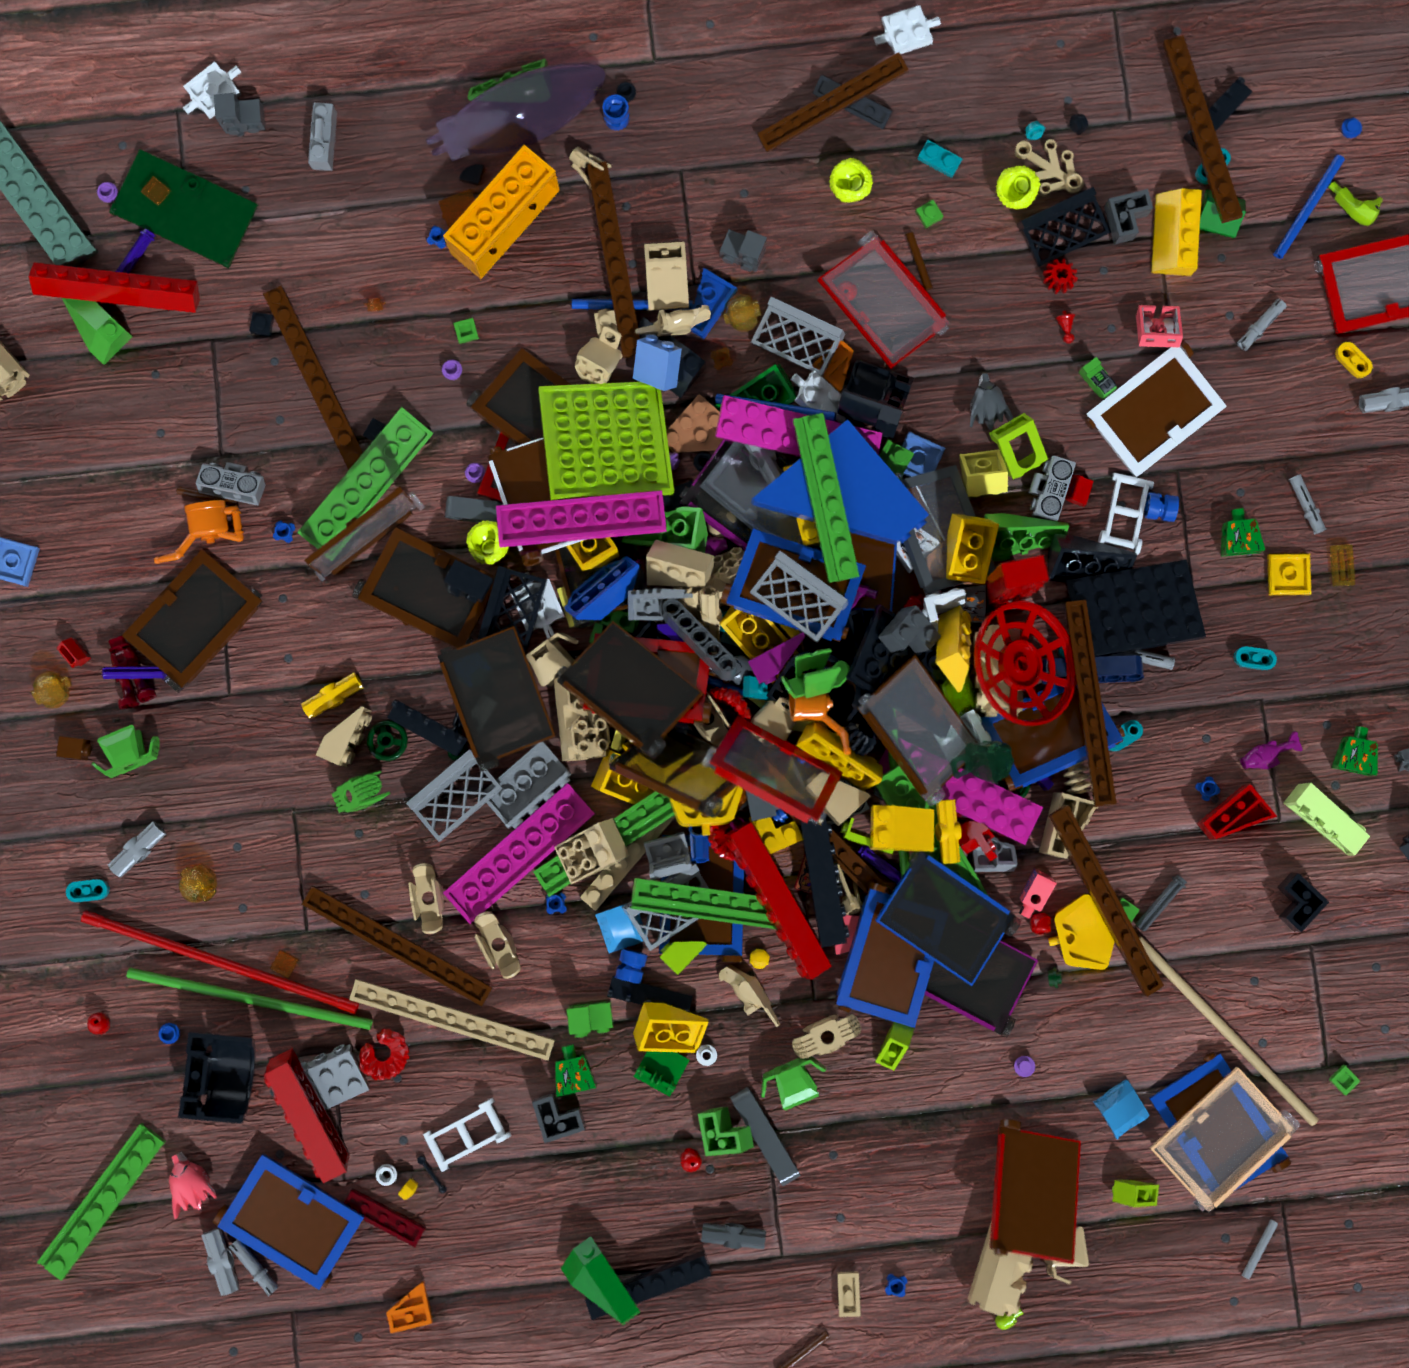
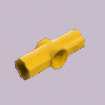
M352 673L337 683L334 682L323 687L319 691L320 693L301 703V706L308 718L312 719L327 709H333L346 701V698L364 687L356 673Z
M955 799L936 801L938 823L935 825V836L940 844L941 864L960 862L959 840L961 838V826L957 821Z

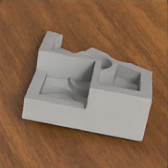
M995 837L991 840L997 848L994 850L997 855L996 859L990 861L980 846L971 852L974 872H1014L1018 865L1015 846L1007 842H1000Z

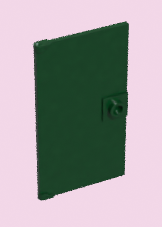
M139 149L109 213L143 229H147L229 269L258 208V204Z

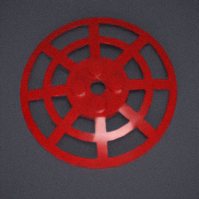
M1027 601L1004 604L987 616L978 631L975 641L974 661L977 679L988 702L1004 718L1022 726H1037L1055 720L1068 707L1076 687L1071 641L1065 628L1050 611L1038 604ZM1023 609L1030 612L1025 623L1016 621L1006 623L1004 611ZM997 615L999 628L992 634L987 645L982 641L989 622ZM1037 615L1049 624L1058 639L1048 643L1045 637L1033 627ZM1008 629H1022L1020 640L1011 641ZM1001 634L1005 645L999 652L992 647ZM1030 634L1039 641L1042 646L1041 648L1036 649L1033 644L1028 642ZM1061 646L1066 660V679L1055 676L1056 668L1052 651ZM981 651L986 653L985 666L989 678L987 681H985L983 676ZM1046 655L1048 661V673L1043 672L1041 657ZM991 657L998 661L999 673L994 676L991 669ZM1019 660H1020L1021 664L1023 665L1022 670H1021V669L1019 668V666H1018V661H1019ZM1002 680L1010 687L1009 697L997 685ZM1040 680L1047 682L1044 690L1038 696L1033 687ZM1053 685L1064 687L1059 703L1049 712L1043 701L1049 696ZM992 687L999 697L1009 704V713L993 698L989 691ZM1018 690H1026L1032 701L1018 702ZM1036 706L1043 716L1035 720L1017 719V708L1026 709Z

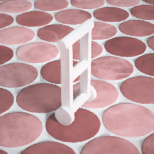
M1114 472L1112 480L1115 481L1107 524L1105 530H1101L1098 542L1132 549L1133 552L1139 555L1142 539L1138 537L1148 490H1152L1154 482ZM1121 482L1143 487L1139 510L1116 505ZM1114 513L1137 518L1132 541L1110 536Z
M493 1098L479 1104V1110L432 1134L429 1130L423 1134L441 1172L449 1169L448 1164L476 1149L494 1140L496 1143H500L512 1136L511 1132H505L492 1106V1103L495 1102ZM486 1111L497 1134L474 1144L464 1122ZM456 1127L467 1149L445 1160L434 1138Z

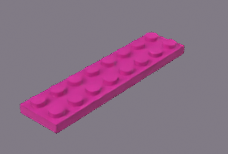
M724 395L715 437L801 457L793 419L809 415ZM825 419L828 435L843 424ZM855 427L874 451L879 454L883 433Z
M662 490L496 506L500 547L666 532Z
M897 737L899 749L907 759H910L925 785L949 763ZM885 749L878 763L882 766L883 774L890 770L887 749ZM962 768L942 787L937 788L931 794L934 802L955 799L957 813L973 821L983 823L988 828L1023 845H1026L1043 810L1042 806L1009 792Z
M567 783L444 891L443 894L469 924L473 923L479 914L490 908L555 850V846L566 841L592 818L595 813L570 784Z

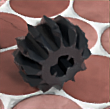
M852 721L845 726L850 748L855 754L864 756L872 751L877 743L872 731L856 721Z

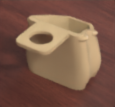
M604 326L600 338H591L579 350L576 356L575 369L580 379L590 384H604L609 381L619 360L622 359V352L617 349L622 337L621 333L609 326ZM607 332L615 336L616 340L614 342L606 338Z
M780 697L776 702L767 700L763 707L753 716L751 723L785 741L796 724V721L791 720L790 710L781 704L786 703L789 705V701L784 697ZM747 730L751 739L758 742L763 748L772 751L779 748Z

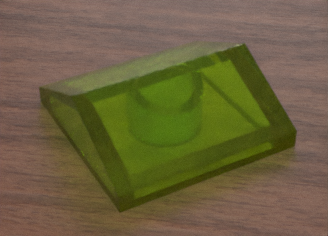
M969 671L960 692H957L948 679L942 685L944 695L959 717L975 708L976 693Z

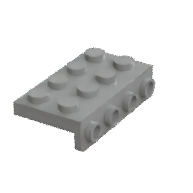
M540 742L497 779V782L503 789L486 803L508 829L511 827L516 829L524 822L522 818L527 813L532 815L538 810V804L543 799L548 801L554 796L555 793L553 791L558 786L564 787L570 781L569 777L572 774L544 742ZM492 783L483 792L490 793L496 786Z
M344 1044L339 1045L333 1049V1052L319 1054L313 1061L301 1063L325 1110L370 1089L352 1053L351 1044L346 1046Z

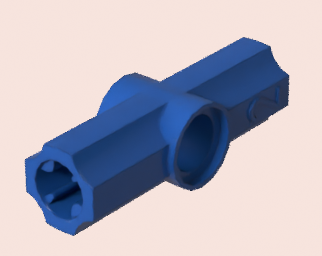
M702 826L689 827L691 862L705 863L709 861L708 836H702V833L696 834L693 832L695 828H702Z

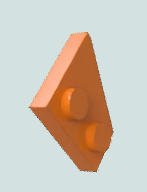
M843 340L840 341L823 375V378L839 393L842 391L854 352ZM822 356L812 364L814 368L821 369L824 363Z
M425 1281L418 1284L386 1312L390 1333L433 1323Z

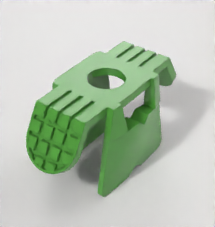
M830 648L818 650L814 653L795 657V678L788 680L783 675L781 680L793 698L801 696L810 698L829 693L832 688L840 687L847 680L846 677L850 670L849 665L845 661H838L832 668L823 670L832 650ZM817 668V671L802 674L803 671Z
M133 725L119 729L97 740L113 768L105 770L95 762L91 765L109 778L125 774L158 758L159 737H152L149 752L145 753L142 732L140 730L135 731Z
M382 771L352 777L347 782L336 788L337 791L332 793V797L335 798L334 802L337 803L338 812L362 810L390 795L389 791L366 799L380 791L381 781L377 775L382 773ZM347 790H349L352 795L351 802L347 799Z
M812 1056L797 1058L778 1066L773 1070L763 1073L761 1097H765L767 1081L776 1078L783 1110L800 1105L819 1096L817 1086L804 1065L811 1063L822 1072H825L827 1069Z

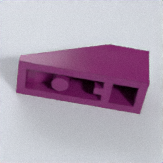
M802 632L748 661L759 684L764 682L767 685L777 680L775 675L779 674L806 637L805 633Z

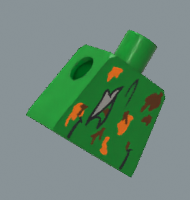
M1244 508L1231 510L1233 521H1227L1222 525L1221 557L1259 554L1265 551L1257 520L1245 519Z
M1356 726L1354 737L1347 736L1342 738L1331 768L1366 776H1377L1378 743L1367 740L1369 728Z
M574 1044L563 1046L564 1059H559L555 1062L557 1097L595 1089L597 1082L586 1055L576 1056Z

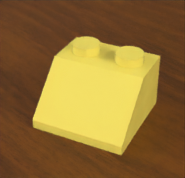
M1000 450L959 454L963 485L968 497L1008 492V470Z

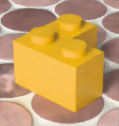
M751 817L748 818L769 854L803 840L795 821L775 828L771 817L752 821Z

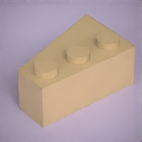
M655 540L646 556L647 585L705 587L714 571V556Z
M1054 792L1048 815L1064 805H1069L1080 828L1083 830L1098 807H1094V801ZM1048 816L1039 853L1067 859L1069 854Z

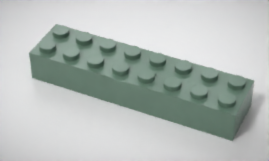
M0 121V190L55 265L79 267L97 254L98 250L9 129Z

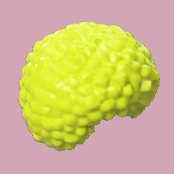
M849 158L842 160L834 167L829 183L831 191L836 198L844 203L862 200L868 196L873 185L871 171L866 165L862 164L860 160Z
M1025 165L1004 169L997 180V196L1000 202L1010 209L1027 208L1038 194L1040 180L1035 171Z
M489 520L479 522L467 534L466 543L468 544V550L478 563L493 565L495 562H499L509 549V547L499 546L497 522Z

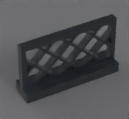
M1094 187L1032 215L1017 224L1038 267L1111 233L1095 197L1097 193ZM1090 202L1094 207L1093 216L1082 213L1084 206ZM1072 212L1078 215L1075 225L1065 221L1067 213ZM1081 216L1091 220L1088 230L1078 226ZM1052 220L1060 223L1057 233L1046 230L1049 222ZM1094 221L1102 225L1104 232L1097 234L1091 231ZM1063 225L1073 228L1070 238L1060 235ZM1036 229L1042 232L1039 242L1031 239L1029 231ZM1076 230L1086 233L1084 241L1081 243L1073 240ZM1045 233L1055 237L1052 247L1042 243ZM1058 238L1068 242L1064 251L1055 248ZM1040 247L1050 250L1048 258L1042 261L1038 255Z
M498 566L477 640L515 626L523 643L525 654H527L548 580ZM511 575L519 576L523 584L512 589L509 583ZM533 581L541 582L539 591L532 595L527 585ZM525 587L529 597L519 602L515 592ZM512 594L517 604L507 609L504 599ZM532 599L535 605L534 610L526 614L522 604ZM519 606L524 616L514 621L509 611ZM507 614L511 624L501 629L498 623L499 617ZM526 619L529 628L528 631L521 634L516 624ZM505 641L506 643L499 647L492 646L488 648L515 656L510 641Z

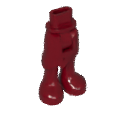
M122 635L108 641L111 647L109 653H111L112 667L141 666L130 643H126ZM116 679V683H120L123 697L118 700L119 709H128L138 706L139 702H148L157 696L153 688L147 686L144 679H133L137 688L136 696L129 679Z

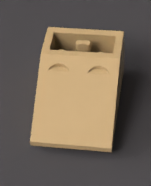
M685 242L644 244L648 309L689 308Z
M360 707L327 733L320 744L316 756L344 767L351 764L355 757L353 751L356 745H360L364 734H362L365 726L368 727L371 722L372 715L370 714L372 711Z
M613 818L599 822L554 847L571 885L630 856Z

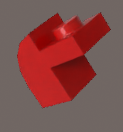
M968 821L960 825L961 838L959 845L966 854L980 846L990 861L997 858L994 852L997 848L991 840L995 836L985 824Z

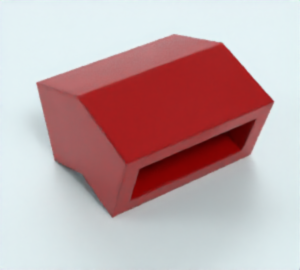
M1072 475L1065 500L1082 507L1086 506L1094 481L1081 475Z
M72 637L61 641L56 648L72 668L78 665L82 666L91 659L79 642Z

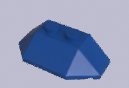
M628 556L603 566L572 592L564 609L577 620H602L628 598V591H633L640 566Z

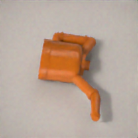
M224 500L204 501L184 506L189 530L188 536L174 553L160 557L157 556L154 558L155 564H160L184 557L185 552L196 538H201L207 544L215 543V539L219 537L236 542L243 541L244 531L242 530L239 507H226ZM230 514L232 515L234 532L228 531L227 515Z
M789 693V710L792 721H823L840 736L844 754H851L848 733L845 727H842L827 715L829 709L833 707V699H830L828 693L810 698L805 696L793 698Z

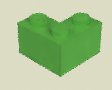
M611 1001L570 1005L567 1008L569 1035L575 1034V1038L586 1037L592 1030H597V1033L610 1032L609 1028L614 1026Z
M728 1107L711 1108L698 1114L706 1156L742 1153L754 1147L750 1126L732 1128Z

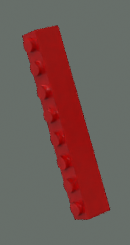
M35 262L28 275L33 295L196 313L200 301L198 282L193 280Z
M744 822L726 833L724 836L727 839L725 841L727 847L735 853L737 865L740 869H744L747 875V883L750 887H754L758 902L762 906L764 905L768 920L772 924L774 923L777 928L776 934L787 946L786 952L788 956L796 962V970L802 978L812 980L832 967L752 822Z

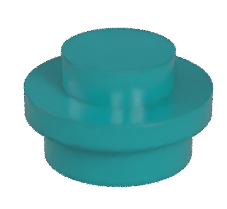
M1039 121L1030 123L1025 128V136L1029 140L1039 139L1045 131L1044 125L1040 124Z

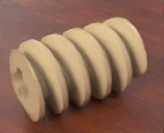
M1086 760L1065 769L1068 772L1063 774V777L1070 778V780L1064 784L1071 786L1066 793L1079 794L1092 791L1087 789L1091 782L1085 781V779L1090 777V774L1083 773V771L1088 769V766L1082 765Z

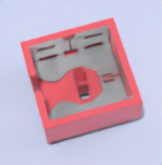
M1139 305L1136 314L1139 346L1180 348L1183 338L1180 306H1163L1160 318H1153L1156 306Z

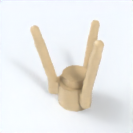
M578 146L570 154L569 160L573 162L572 167L577 170L591 189L590 180L580 167L585 168L590 163L603 171L604 167L598 163L605 161ZM607 163L608 168H611V164Z
M837 863L839 877L846 896L842 898L843 902L841 903L840 901V904H844L846 915L856 914L861 911V906L863 905L860 900L858 885L853 881L854 894H851L841 867Z

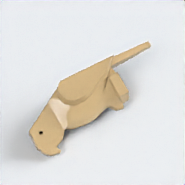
M707 305L691 310H675L671 313L659 310L658 320L653 323L654 325L635 329V333L657 334V337L685 335L695 325L709 320L711 312Z
M731 964L720 971V981L724 980L731 984L736 996L744 1003V1012L747 1015L763 1007L775 1026L778 1027L780 1025L770 1006V1000L755 976H750Z

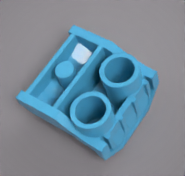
M626 904L595 914L609 953L643 942L629 917L621 908ZM638 914L634 918L638 924L643 925L640 914Z
M1127 1079L1109 1089L1093 1102L1102 1113V1117L1107 1121V1125L1112 1129L1115 1139H1119L1129 1129L1150 1116Z

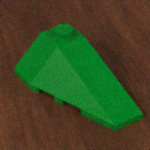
M781 364L773 365L730 394L731 396L788 405L794 402L797 397L793 385ZM715 404L714 407L720 412L721 404Z
M591 1236L573 1248L561 1267L562 1272L573 1288L597 1304L622 1325L640 1313V1310Z

